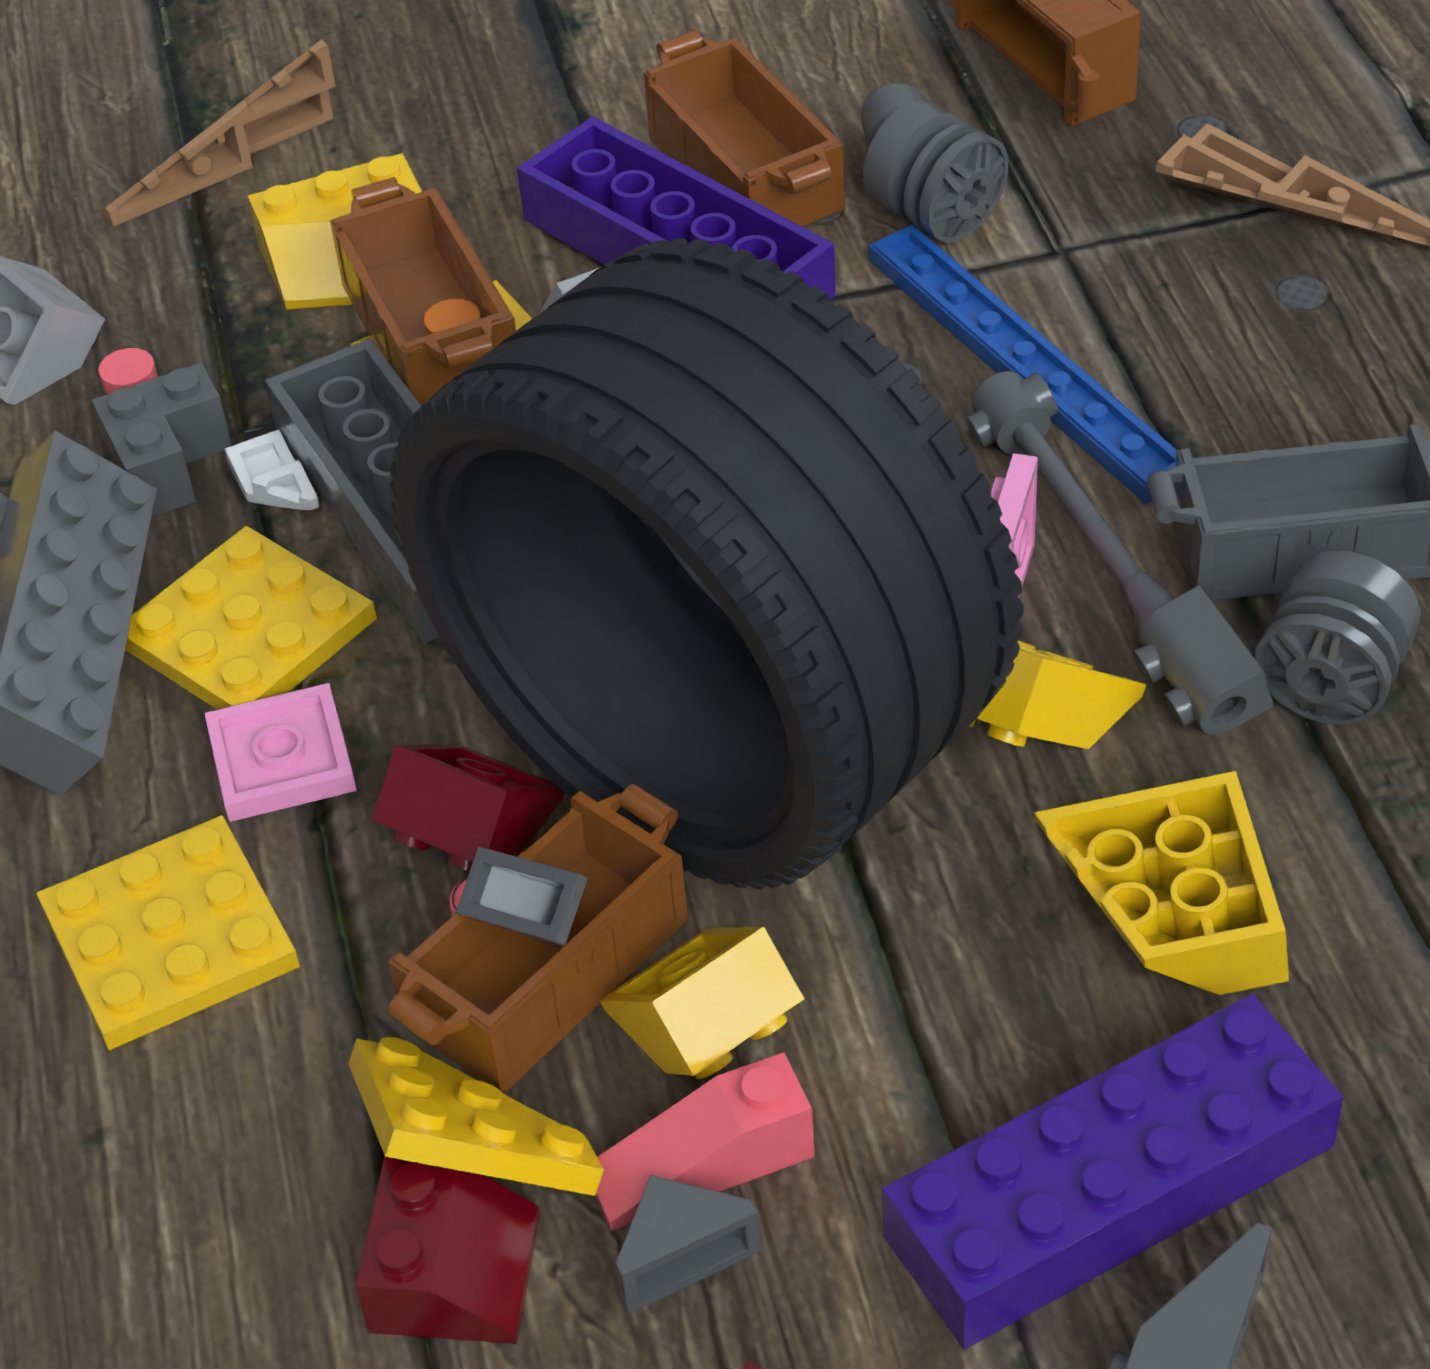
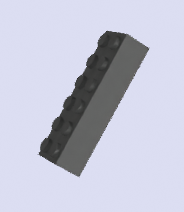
M371 338L266 379L265 384L275 428L280 430L291 454L296 461H300L307 477L422 642L427 643L438 638L439 635L417 594L418 591L410 577L409 567L400 548L402 544L395 529L397 522L392 513L391 506L394 500L390 493V483L393 481L390 468L391 464L395 462L392 455L394 448L398 445L397 438L400 432L405 429V423L421 407V404Z
M54 430L16 469L0 533V765L59 795H63L101 761L104 756L157 489L136 475L130 474L92 452L87 447Z

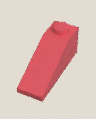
M785 1052L714 1077L598 1156L604 1172L596 1192V1198L610 1231L632 1223L650 1175L720 1192L815 1157L812 1107Z

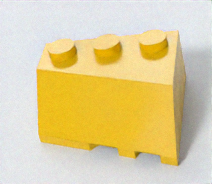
M403 153L390 157H378L368 163L339 171H327L317 177L288 185L272 186L266 191L248 195L258 246L286 310L353 305L342 285L330 220L351 214L353 200L351 190L395 177L398 184L409 188L415 194L422 192Z
M1018 640L1020 649L1018 656L1013 660L1014 667L1012 672L1006 678L1007 681L977 719L990 723L987 732L988 736L1016 746L1024 747L1027 737L1089 749L1143 697L1147 684L1126 677L1092 670V665L1048 651L1035 650V646ZM976 719L969 725L970 727H974Z
M1236 771L1034 812L1037 824L1145 968L1218 995L1289 981L1285 926Z

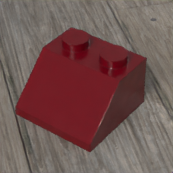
M459 744L395 745L372 820L394 829L392 838L397 842L423 850H429L432 845L449 853L447 861L450 864L470 871L478 847L515 857L522 853L562 801L565 792L551 781Z
M384 1157L356 1282V1290L368 1332L371 1334L517 1344L540 1218L539 1206L481 1174Z

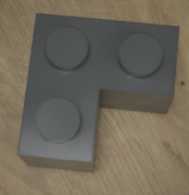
M202 362L187 368L173 370L166 375L130 387L120 388L113 393L92 399L105 449L111 462L157 489L151 517L196 502L186 464L224 451L225 448L232 446L220 396Z

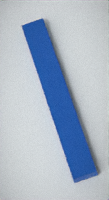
M913 224L868 245L869 261L996 373L1011 371L1019 374L1024 379L1037 372L1048 386L1058 407L1059 413L1050 417L1051 421L1145 504L1152 502L1147 479L1154 472H1166L1175 467L1176 449Z

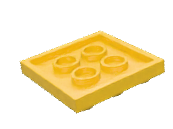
M245 526L131 616L125 650L213 708L219 710L289 693L373 623L377 616L373 601L250 527Z
M223 815L36 893L42 910L108 1051L300 967L293 944Z

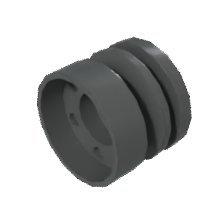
M926 99L912 100L896 109L879 127L865 158L863 186L870 199L903 218H908L911 224L925 230L926 233L945 243L957 242L975 232L991 215L1003 193L1008 177L1009 156L1004 144L968 123H963L957 116Z
M1325 551L1305 559L1293 573L1279 600L1278 610L1270 618L1267 630L1262 634L1256 645L1255 659L1264 670L1270 694L1277 702L1299 716L1320 723L1352 725L1370 719L1384 705L1390 686L1397 677L1399 664L1406 658L1418 632L1421 609L1416 594L1398 572L1375 558L1351 551Z

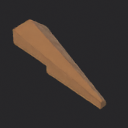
M322 39L110 203L103 210L106 220L112 227H115L253 167L250 154L334 119L328 89L335 87L328 45Z
M1208 123L1193 138L1183 135L1157 161L1155 172L1173 184L1430 248L1429 219L1307 156H1304L1292 168Z

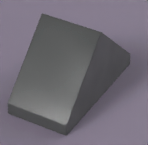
M478 847L456 913L555 947H562L566 944L588 877Z
M650 1175L615 1263L621 1303L627 1314L633 1313L761 1252L759 1216L753 1202L749 1199Z

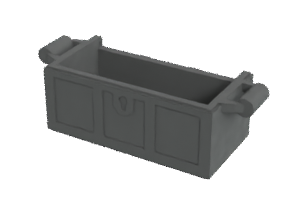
M1421 424L1408 425L1407 435L1351 442L1341 441L1276 450L1265 449L1192 458L1190 448L1176 450L1174 468L1166 472H1154L1147 479L1157 519L1162 523L1173 522L1191 588L1193 589L1200 585L1210 600L1284 593L1293 573L1302 562L1325 551H1351L1375 558L1398 572L1404 580L1430 577V439H1426Z

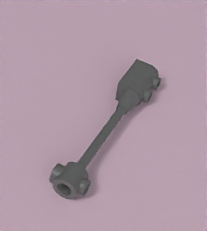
M1004 371L994 374L983 381L972 397L971 404L974 413L966 417L973 435L982 448L996 442L1000 449L1006 453L1018 454L1025 452L1028 456L1038 457V471L1123 586L1122 591L1138 629V640L1142 647L1133 651V655L1150 684H1154L1165 677L1173 688L1164 694V699L1178 724L1184 728L1196 721L1205 733L1217 735L1231 731L1274 707L1264 670L1201 586L1198 585L1175 598L1153 577L1143 572L1044 437L1050 428V417L1056 415L1059 411L1054 397L1042 377L1035 372L1022 379L1015 372Z

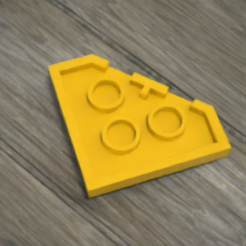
M383 1037L379 1043L356 1038L348 1064L385 1157L587 1195H596L604 1168L588 1139L580 1131L562 1125L508 1097L498 1088L478 1081L422 1052L411 1042L395 1037Z

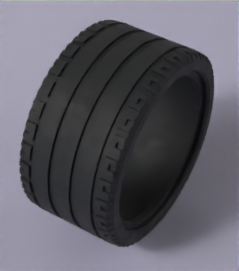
M675 238L670 242L658 240L650 245L647 243L640 245L595 270L586 279L552 303L545 311L532 318L503 340L496 348L486 353L430 397L408 419L404 425L405 429L400 432L397 438L398 445L394 448L392 455L395 462L391 464L390 474L393 479L390 483V493L394 500L391 503L392 513L397 522L395 529L402 544L400 548L403 557L409 567L408 572L418 591L417 594L429 615V619L444 646L487 710L517 746L545 775L571 798L581 791L597 802L615 794L623 793L629 785L636 784L677 810V821L668 832L664 845L682 856L684 872L688 870L696 877L705 880L710 878L722 885L730 883L737 888H746L747 886L753 889H763L766 886L776 888L783 883L788 885L794 883L799 878L802 879L836 854L843 847V844L851 839L888 801L897 795L933 758L969 726L995 697L1007 681L1006 678L1012 672L1014 667L1013 660L1018 656L1020 649L1017 641L1022 637L1023 626L1019 619L1024 615V605L1018 596L1023 592L1022 583L1015 574L1016 569L1019 567L1017 557L1008 546L1012 542L1009 530L1000 521L1003 513L999 503L988 492L991 486L985 474L978 471L974 464L977 459L970 447L962 444L957 436L960 431L954 422L946 419L939 410V407L942 405L935 396L926 393L918 383L921 379L912 369L908 371L898 361L899 355L889 345L884 347L876 339L875 331L866 323L860 325L855 321L852 312L841 303L838 305L832 303L826 292L817 286L808 287L802 277L792 271L782 272L775 262L766 258L758 261L751 252L743 249L734 252L729 245L716 243L711 246L706 240L695 239L689 243L684 238ZM622 807L616 811L650 834L655 830V828Z

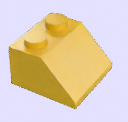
M764 926L706 928L599 1001L605 1012L665 1073L695 1076L696 1079H702L728 1065L733 1059L730 1050L749 1037L752 1041L759 1040L780 1029L788 1020L784 1013L804 1000V997Z

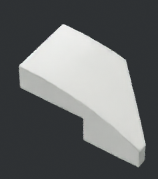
M279 429L225 448L227 463L248 502L299 510L319 508L318 497L300 461L294 460Z

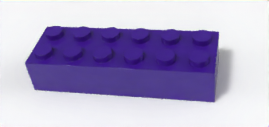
M593 116L517 167L524 220L604 265L646 243L650 245L658 240L670 242L675 238H684L690 243L695 239L706 240L711 246L716 243L729 245L734 252L740 249L749 251L758 261L766 258L775 262L782 272L792 271L801 276L808 287L817 286L827 293L830 300L836 297L834 243Z
M1251 994L883 1187V1237L960 1346L965 1350L1334 1147L1343 1096L1256 996Z

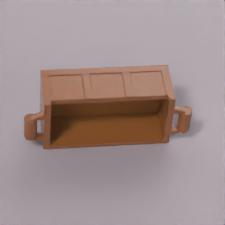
M948 0L956 11V27L961 31L971 28L981 35L1003 57L1012 62L1035 82L1042 91H1045L1064 108L1063 120L1071 127L1136 100L1142 12L1127 0Z
M693 30L656 45L661 65L643 72L649 137L667 156L802 227L845 210L843 144L736 38L717 43L700 36L698 31Z
M391 177L352 189L351 214L330 220L344 290L374 344L422 406L443 385L450 382L458 374L516 331V326L512 313L437 189L432 188L415 194L409 188L398 184L395 177ZM447 299H464L471 301L479 308L480 319L426 336L423 320L425 312L432 305Z
M636 784L629 785L623 793L615 794L599 802L579 791L571 798L572 808L570 812L525 852L523 851L517 856L588 877L565 946L555 947L471 919L455 911L448 921L410 955L406 957L402 953H397L388 961L396 995L389 1004V1015L480 1081L498 1088L503 1094L514 1086L600 1004L599 1000L615 990L688 921L682 856L664 845L668 832L677 821L678 812ZM622 807L655 828V830L650 834L616 811Z

